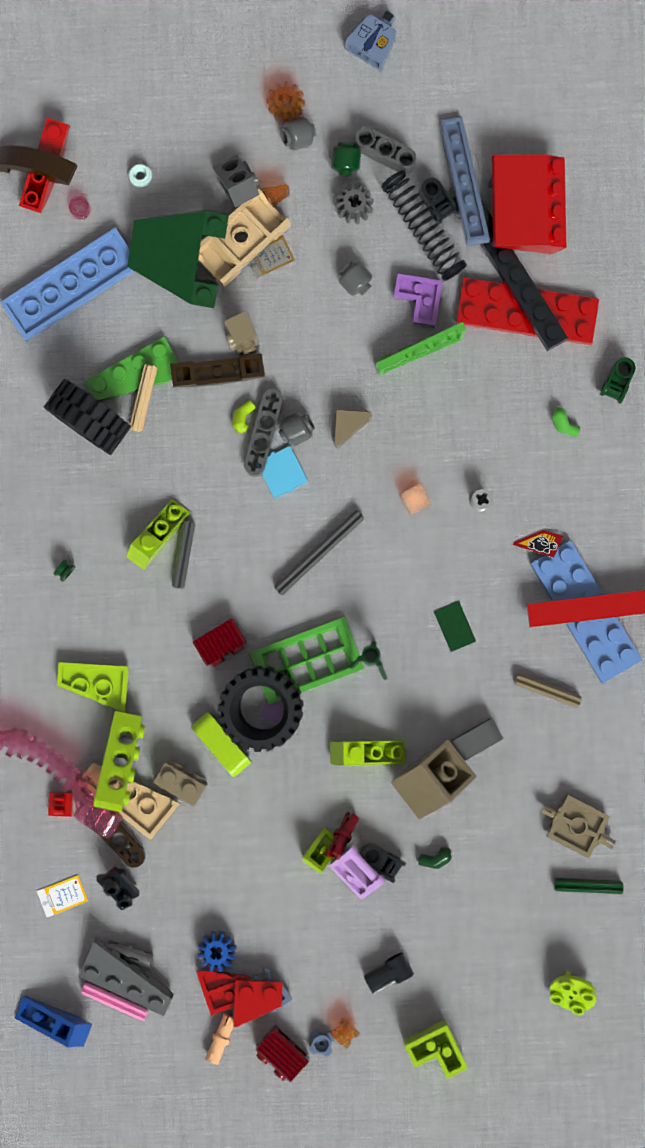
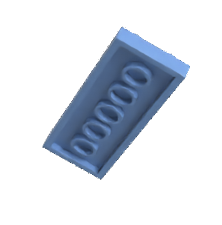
M114 228L0 303L27 342L135 272L127 267L130 249L117 229Z
M571 540L558 547L554 558L544 555L530 564L552 601L603 595ZM617 617L565 623L601 683L606 682L642 660Z

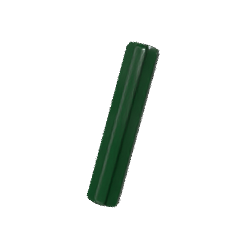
M555 878L553 885L554 890L559 892L623 894L624 890L623 882L613 880Z

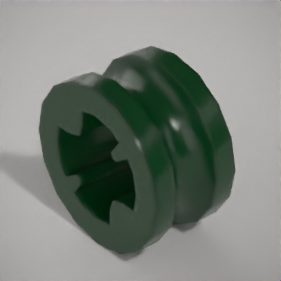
M65 559L53 574L60 576V580L63 582L71 575L76 566L74 564L70 565L69 560Z

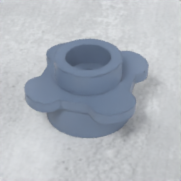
M318 1030L313 1031L311 1034L312 1044L309 1046L310 1052L312 1054H324L325 1056L331 1055V1043L334 1041V1035L331 1032L325 1034L320 1033Z

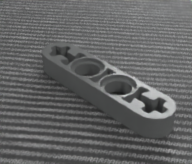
M276 389L266 390L261 399L244 462L246 472L252 477H258L264 473L283 405L282 394ZM272 395H276V399L279 400L274 402L272 411H276V414L271 411H263V408L269 409V401L266 399L271 398ZM270 416L273 419L272 426L268 428L262 427L260 424L261 418ZM258 438L266 439V448L263 450L256 449L254 446L255 440ZM252 452L258 455H265L264 458L259 456L258 464L261 468H256L255 471H252L251 466H249V463H254L255 455H251Z

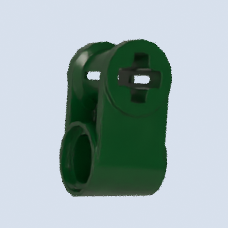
M624 357L614 363L601 388L600 396L606 395L617 400L619 404L623 402L636 369L632 359ZM619 364H625L628 367L629 372L627 375L619 372Z

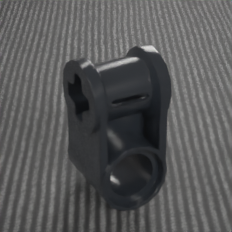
M428 178L423 182L420 189V197L422 200H425L424 204L426 207L430 208V214L435 215L433 219L436 223L440 222L441 224L443 219L452 213L456 214L459 212L456 203L448 195L438 179ZM428 186L434 187L437 193L429 195L426 193L425 188Z
M373 843L364 845L360 852L361 857L379 875L382 874L392 883H395V877L400 868L406 865L405 861ZM371 849L378 852L377 858L373 861L365 858L366 852Z

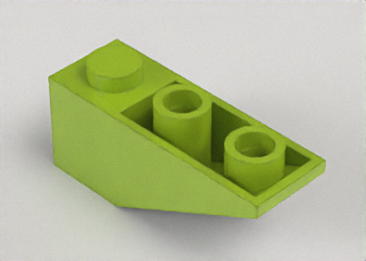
M171 499L133 541L126 557L145 570L179 529L183 521L186 520L190 512Z
M405 740L330 741V765L405 764Z

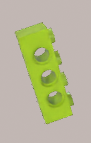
M119 711L114 712L94 807L122 812L123 805L128 806L131 792L126 790L128 782L133 783L136 769L131 767L133 760L138 761L141 747L136 745L138 738L143 739L145 725L141 724L143 716ZM122 736H128L131 738L132 741L130 743L125 744L122 743L119 740V738ZM117 758H123L126 760L127 763L123 766H119L114 762V760ZM112 780H118L121 782L122 786L119 788H113L110 786L109 782H111Z

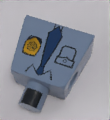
M384 11L380 19L373 15H368L346 39L345 50L382 72L396 39L397 31L391 27L396 19L395 16L389 11Z

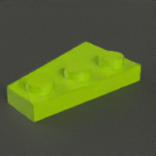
M58 662L57 686L126 713L129 678L128 666Z

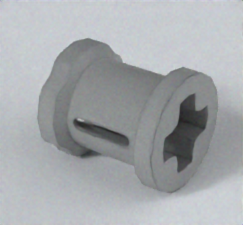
M486 489L476 490L470 499L471 507L478 512L487 510L493 502L491 492ZM481 495L485 496L484 501L486 503L478 505V499L476 497H481Z

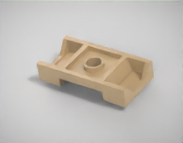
M258 189L260 195L241 204L229 215L225 239L207 236L201 241L198 261L224 288L272 240L278 239L291 226L290 220L282 216L268 202L260 189ZM238 232H245L248 238L245 242L240 243L235 240V235Z

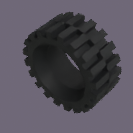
M65 378L43 407L66 426L109 455H112L131 428V425L114 411Z
M256 666L253 669L244 670L225 686L226 689L219 698L221 699V703L218 705V712H221L219 722L220 724L224 723L225 728L223 731L225 735L230 734L233 737L231 741L235 745L239 742L243 744L242 749L254 748V752H261L262 749H266V752L271 751L277 746L278 748L282 746L299 727L300 720L303 717L302 707L304 702L303 699H300V689H296L294 686L295 681L292 678L288 679L284 671H275V667L270 666L267 668ZM255 686H265L271 688L280 696L283 702L284 713L278 725L269 729H258L247 723L240 707L242 696L246 690Z

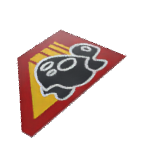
M542 530L514 542L513 545L554 558L563 536Z

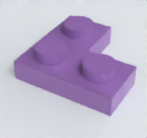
M397 274L393 298L416 302L412 324L435 328L443 281Z

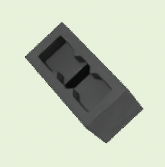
M237 154L212 167L220 186L235 207L260 195L256 187L259 185V181L255 173L251 172L247 162H242Z

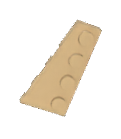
M93 762L79 779V782L96 795L102 765ZM112 780L111 782H109L110 786L113 788H119L122 786L121 782L118 780ZM133 781V783L128 782L126 791L131 792L128 806L123 805L122 812H115L149 840H152L181 803Z

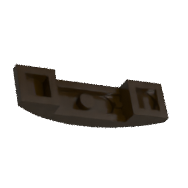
M24 146L0 147V172L10 173L12 169L46 176L49 182L69 186L78 167L76 163L43 150Z
M262 354L244 355L234 359L199 363L191 361L170 364L173 387L212 386L265 377Z

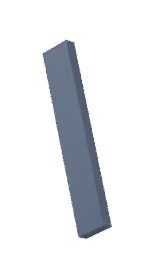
M460 116L440 120V129L466 246L489 243L490 238L463 118Z

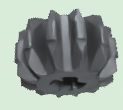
M350 184V191L342 188V195L336 196V200L339 203L335 205V209L340 210V218L347 216V223H350L353 218L355 223L359 224V217L366 221L368 219L367 213L373 212V208L370 205L374 204V199L368 198L370 196L369 190L362 192V185H359L358 190H356L354 185ZM353 201L358 202V205L356 204V207H351V203L353 204Z

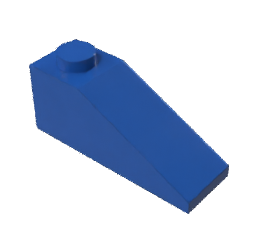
M27 996L22 997L15 1019L67 1048L84 1047L92 1026L91 1023L72 1013Z

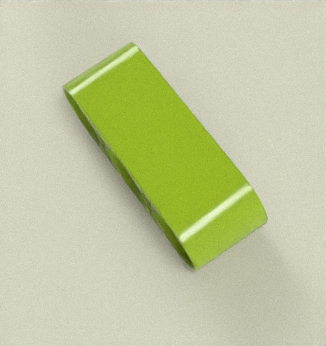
M209 711L191 725L193 731L232 777H236L252 763L238 744L235 745L231 741L232 737L229 734L225 735L224 728Z

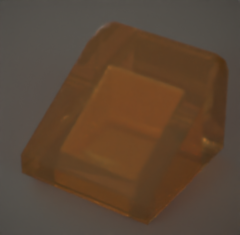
M287 184L261 189L273 207L290 194Z
M421 483L400 494V498L410 516L431 505Z

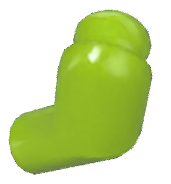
M250 399L233 412L232 427L237 433L241 434L247 430L246 416L256 409Z

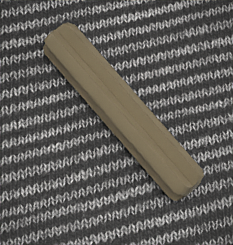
M518 673L515 678L514 684L573 707H579L582 697L559 687Z

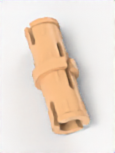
M223 1014L217 1032L212 1035L213 1041L205 1059L207 1061L211 1060L210 1062L219 1065L226 1045L230 1044L231 1040L229 1037L234 1028L232 1016Z

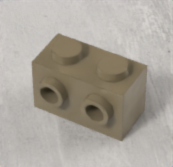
M245 311L224 321L227 330L225 336L231 351L236 349L238 355H249L257 350L256 347L259 346L258 336Z
M174 760L171 763L169 761L165 762L153 783L194 807L208 785L203 782L205 779L195 772H192V774L187 773L183 770L184 766Z

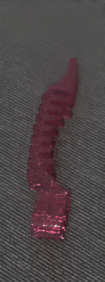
M15 727L11 730H0V750L4 746L7 747L6 756L11 757L17 754L16 757L22 759L28 755L27 760L31 763L35 759H39L36 765L41 768L45 764H49L45 771L48 774L57 770L58 772L53 780L58 783L66 778L60 790L63 792L71 790L76 806V811L73 814L74 817L100 836L105 838L112 837L123 816L118 811L94 807L95 796L88 792L87 789L91 778L88 776L82 778L81 773L83 770L80 768L75 769L73 767L74 763L71 761L66 762L64 760L65 756L62 754L57 755L54 748H47V743L43 741L38 742V737L27 735L28 731L24 729L18 730Z

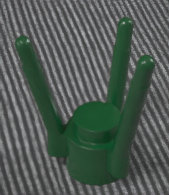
M373 641L371 645L366 646L362 650V655L352 662L350 668L353 669L361 662L367 666L376 665L383 680H387V675L380 661V650L376 647V641Z

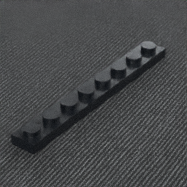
M454 197L453 200L457 205L456 197ZM481 200L490 240L489 243L480 245L548 352L566 342L568 336L512 249L493 247V217Z

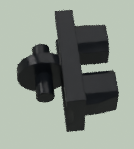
M115 866L105 874L96 875V881L103 887V892L116 901V906L120 910H124L132 906L133 899L139 896V890L127 878V872Z

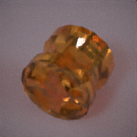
M344 1018L339 1021V1026L330 1032L331 1036L346 1049L351 1045V1040L360 1035L359 1031Z

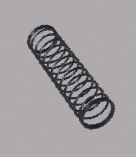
M405 170L398 171L382 183L381 188L383 192L390 193L388 196L389 200H395L393 207H400L398 214L404 215L403 222H410L408 229H415L413 236L419 237L418 244H425L423 251H430L428 259L435 258L432 265L435 267L440 266L437 273L443 274L441 277L442 281H447L465 269L467 263L463 259L453 267L439 272L447 262L457 257L460 252L455 253L446 261L434 265L440 256L450 251L455 245L449 246L436 256L429 257L436 248L446 243L450 237L445 238L435 247L425 250V247L432 240L442 235L445 230L439 231L427 241L420 242L421 238L439 226L440 222L435 223L425 232L415 235V232L421 226L431 221L435 215H431L420 225L410 228L412 222L427 213L430 208L424 209L410 220H405L406 216L423 205L425 200L418 202L409 211L400 213L404 205L415 200L420 193L414 194L403 204L395 206L399 198L415 188V185H412L398 197L390 198L395 190L410 181V178L403 180L407 175ZM398 176H400V177H399L398 179H396L394 182H392L391 184H389L392 180H394L395 178H397Z

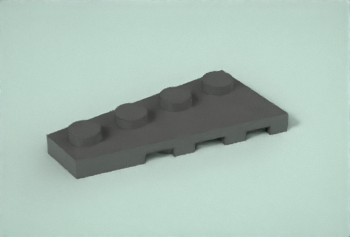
M96 936L79 977L164 1016L174 993L151 976H144L140 973L139 967L133 963L129 965L120 958V953L114 949L110 951L102 945L103 941Z

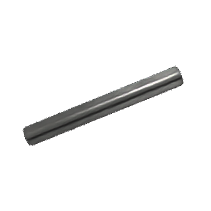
M354 511L274 586L275 590L280 595H284L364 520V516L359 511Z

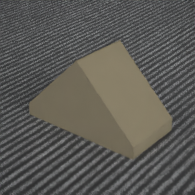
M337 410L334 446L337 449L372 419V414L370 412Z

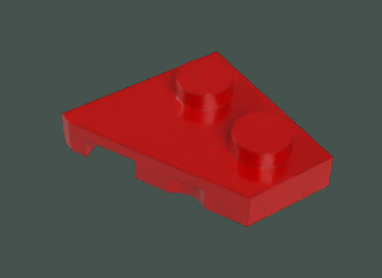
M209 970L196 971L211 1016L234 1008L235 979H249L248 975L211 972Z
M235 979L233 1027L243 1025L282 1007L283 981Z

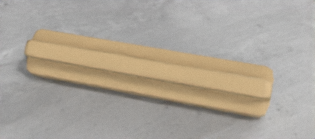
M151 364L144 365L130 423V429L136 432L143 431L158 368Z

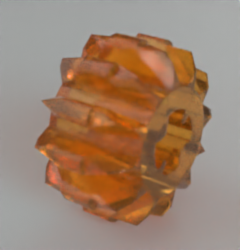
M287 81L284 83V87L277 83L275 85L276 90L270 89V97L266 99V103L270 105L268 112L275 113L274 119L276 120L282 116L283 122L287 121V117L296 119V114L301 115L303 113L301 107L305 106V100L302 99L303 91H297L296 84L289 88ZM286 99H287V100H288V104H287V105H284V104H283V103H284L283 100H286Z

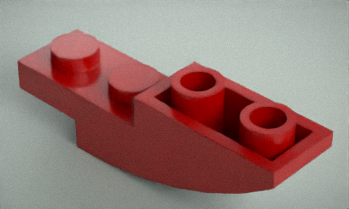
M47 118L38 149L64 158L66 151L64 147L71 126ZM28 173L19 206L42 213L55 183L49 182L46 176Z

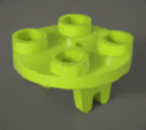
M566 970L564 976L557 977L552 981L549 999L553 1004L570 1010L575 1015H583L586 1010L591 1009L595 1005L597 1000L596 989L592 986V982L570 975L571 972Z

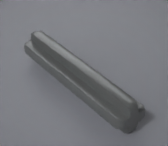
M183 521L172 581V587L184 589L195 530V523L192 521Z

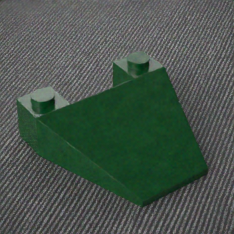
M205 209L134 220L127 267L191 305L214 308L219 282L196 279L202 235L225 239L230 213Z

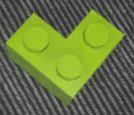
M445 1019L403 1039L404 1047L415 1068L437 1058L446 1079L468 1069L466 1061Z

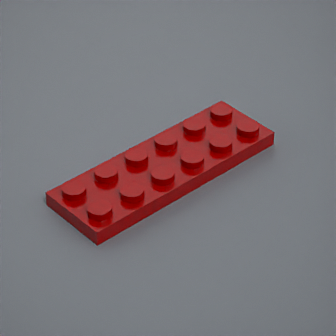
M463 278L456 324L463 322L465 326L538 337L505 284ZM538 289L568 336L567 342L592 345L599 299Z

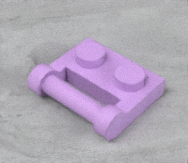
M352 845L341 854L339 860H334L329 867L362 900L378 889L386 881V878L382 874L379 875L359 855L358 849Z

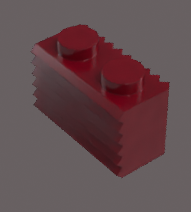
M231 618L192 643L205 665L209 666L211 664L214 668L225 661V655L231 652L234 656L244 650V644L247 641L234 619Z
M276 1025L256 1045L257 1058L265 1065L269 1062L275 1068L273 1071L275 1075L282 1081L287 1079L291 1083L310 1062V1057Z

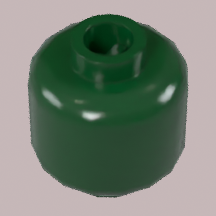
M338 142L337 146L332 148L331 168L339 171V176H352V172L360 169L361 150L356 147V143Z

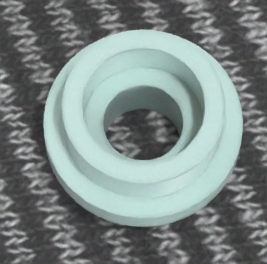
M137 164L131 168L129 179L134 186L145 187L151 182L152 173L148 166ZM139 173L145 174V177L141 180L137 179Z

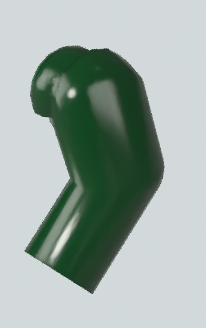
M441 847L439 853L435 856L420 854L418 865L439 869L451 861L452 851L448 847Z

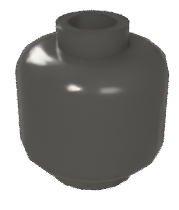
M304 117L286 121L281 129L282 142L291 150L311 146L313 137L316 136L314 124Z
M351 261L338 273L340 275L339 283L351 296L358 293L363 295L372 287L369 284L373 278L372 274L361 262L353 263Z
M298 411L281 421L282 429L279 430V434L284 442L288 441L293 446H297L312 437V431L315 430V427L308 414Z

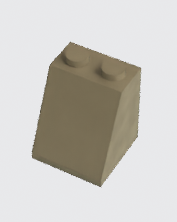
M446 740L403 770L390 783L420 820L452 802L477 776L451 742Z

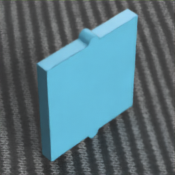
M290 446L276 453L272 452L271 456L268 457L262 476L274 499L287 492L292 493L295 488L308 482Z

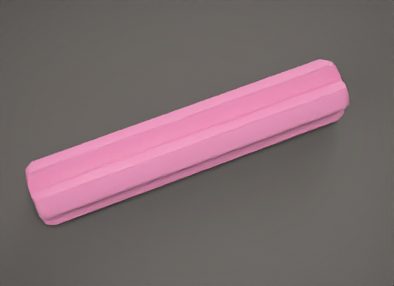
M89 981L85 982L81 990L83 995L141 1021L145 1019L148 1013L147 1008Z

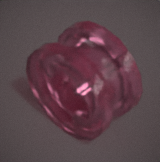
M74 197L69 202V210L75 219L81 220L89 216L91 211L90 205L84 197ZM81 203H83V207L85 210L78 211V213H76V209L74 206H80Z

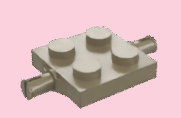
M568 794L557 810L546 804L543 805V808L550 812L541 809L540 813L552 818V825L546 835L548 838L587 858H590L594 848L599 843L613 849L614 846L606 841L615 844L616 840L604 835L605 826L610 816Z

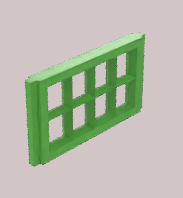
M345 617L250 652L255 667L262 666V668H267L268 663L265 655L279 650L285 667L275 671H287L289 679L292 678L295 681L294 686L296 689L299 688L301 693L365 669L362 662L353 669L350 668L352 662L360 655ZM336 629L341 646L327 650L322 634ZM317 636L322 653L308 657L303 641ZM298 643L304 660L289 664L284 648ZM344 650L349 666L335 671L330 654ZM325 657L330 673L316 678L311 661ZM306 664L311 680L297 685L292 669ZM262 686L269 705L281 701L280 696L274 690Z

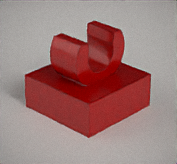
M49 792L48 816L72 817L74 793Z

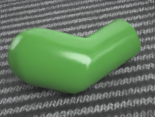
M556 408L552 414V421L556 430L577 438L580 426L569 423L566 416L567 412L564 408Z

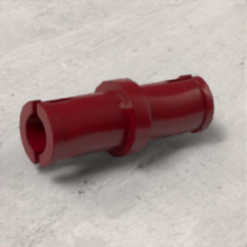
M350 812L345 813L342 823L333 833L334 838L326 851L327 856L332 859L335 856V860H339L346 844L350 843L352 839L351 834L359 821V818L353 813L351 817H349Z

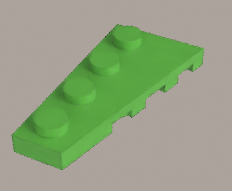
M463 322L449 327L434 336H428L413 346L407 345L392 356L391 354H386L378 359L379 362L375 365L378 376L461 341L466 332Z
M162 337L84 382L91 395L101 402L123 396L126 393L138 391L145 364H151L158 368L154 386L169 383L172 381L170 364L179 362L165 337Z

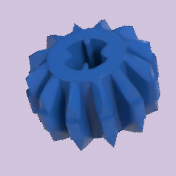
M215 931L211 932V939L204 935L202 939L205 944L199 943L197 948L203 950L197 954V957L205 958L201 965L204 967L210 963L209 971L211 972L214 970L215 965L218 966L219 972L223 971V964L230 968L232 963L229 959L235 960L237 956L231 952L237 949V945H228L233 938L229 936L224 940L225 932L221 931L219 938H217ZM214 946H216V949L218 947L222 948L221 956H218V954L214 956L212 954Z

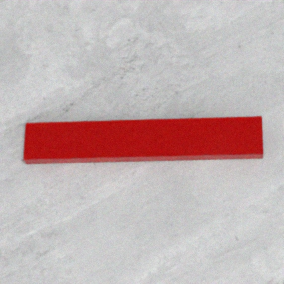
M645 590L526 604L529 628L645 614Z

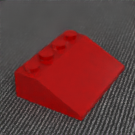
M546 154L492 156L493 247L549 255L567 248L564 157Z

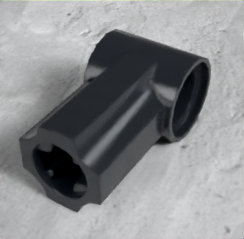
M403 952L390 957L384 962L385 964L363 975L372 994L394 983L404 982L414 975Z

